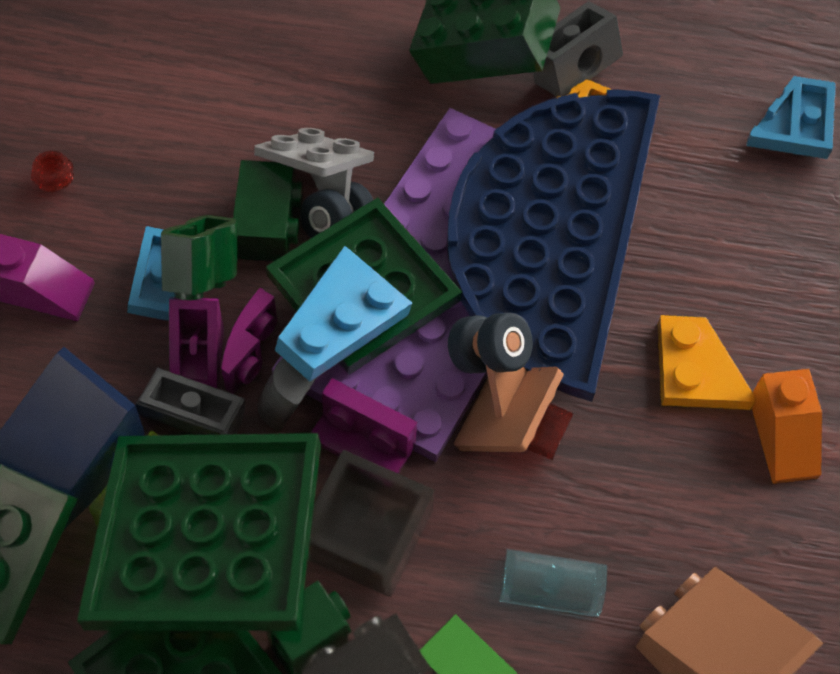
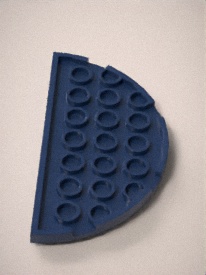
M607 90L606 95L579 98L577 93L553 98L528 108L498 127L493 132V137L479 152H474L459 177L451 201L447 232L449 266L454 283L462 291L461 302L469 316L480 315L488 318L493 314L515 313L521 316L528 324L533 340L532 353L524 368L527 371H531L532 368L558 367L564 375L556 390L590 402L593 401L603 360L661 96L658 94L629 90Z

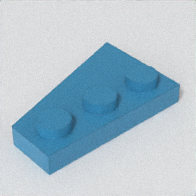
M344 246L278 337L275 351L310 382L408 316L412 302Z

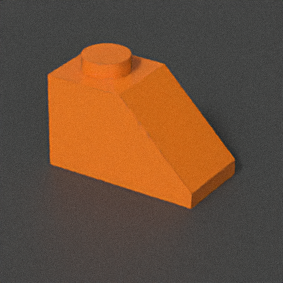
M801 369L763 374L753 391L755 403L752 406V411L772 484L819 479L822 462V409L810 370Z

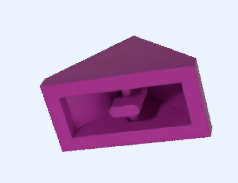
M170 297V372L218 389L224 338V326L219 300L217 298L180 300Z

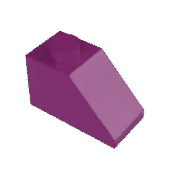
M0 234V302L78 322L95 285L94 280L42 244Z

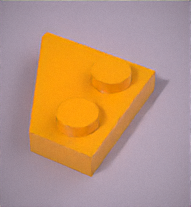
M661 315L657 324L661 405L751 410L755 403L754 394L707 318Z

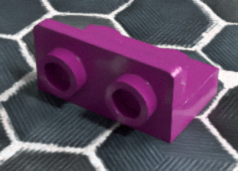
M331 378L322 392L323 414L311 433H318L321 447L388 483L394 482L415 447L417 422Z

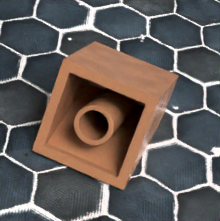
M714 567L703 578L696 572L692 574L674 593L680 599L668 611L661 605L658 606L640 624L639 627L645 633L639 640L636 648L661 674H794L823 645V642L810 631Z

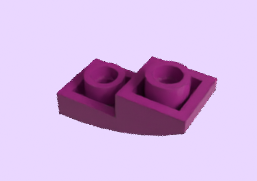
M261 287L240 313L224 351L221 369L225 389L231 394H234L243 383L245 385L251 383L259 374L263 362L260 341L266 340L277 325L275 297Z

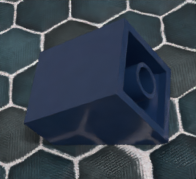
M63 347L55 354L1 428L0 464L77 498L65 525L66 529L107 488L118 436L146 435L136 406L68 349Z

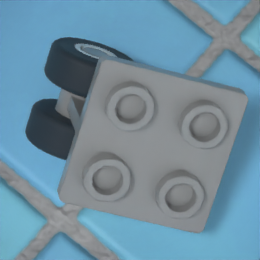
M301 128L298 134L290 136L275 135L272 136L271 141L255 145L254 155L311 174L319 191L307 196L300 210L303 229L310 238L318 235L373 200L370 192L363 185L351 182L352 168L373 162L374 152L360 148L358 141L345 138L334 140L325 137L324 131L320 129Z

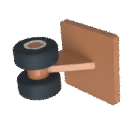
M515 313L493 314L488 318L480 315L463 317L455 322L449 332L448 352L453 364L465 373L487 372L488 379L454 441V445L460 451H526L534 439L536 430L549 404L553 400L555 391L564 375L558 367L532 368L531 371H527L524 368L532 353L533 340L528 324L521 316Z

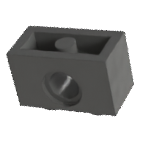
M588 1L556 23L543 71L533 72L535 84L556 97L564 96L570 93L573 87L586 79H592L621 58L623 50L617 16Z

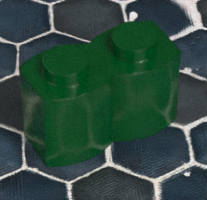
M205 215L186 221L184 225L173 226L161 232L162 291L174 292V297L180 300H197L203 298L204 292L224 287L226 281L236 277L237 219Z

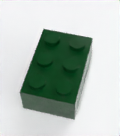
M426 0L409 52L430 84L543 71L561 7L557 0Z

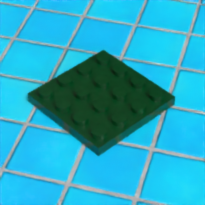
M318 433L118 436L77 618L83 631H299L321 448Z

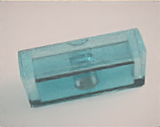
M506 549L499 602L599 617L606 592L607 565Z

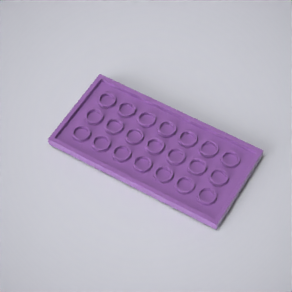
M449 108L384 205L453 281L447 249L448 218L453 193L470 157L474 152L478 153L493 137V132L496 129ZM460 301L352 374L348 375L339 363L335 364L316 378L306 395L322 403V392L331 378L416 421L417 433L413 451L437 462L488 375L487 372L473 374L462 372L453 364L449 356V332L456 321L469 316ZM280 356V358L278 359V361H277V362L275 363V365L273 366L272 372L274 371V369H275L276 365L278 364V362H279L281 359H283L282 356Z

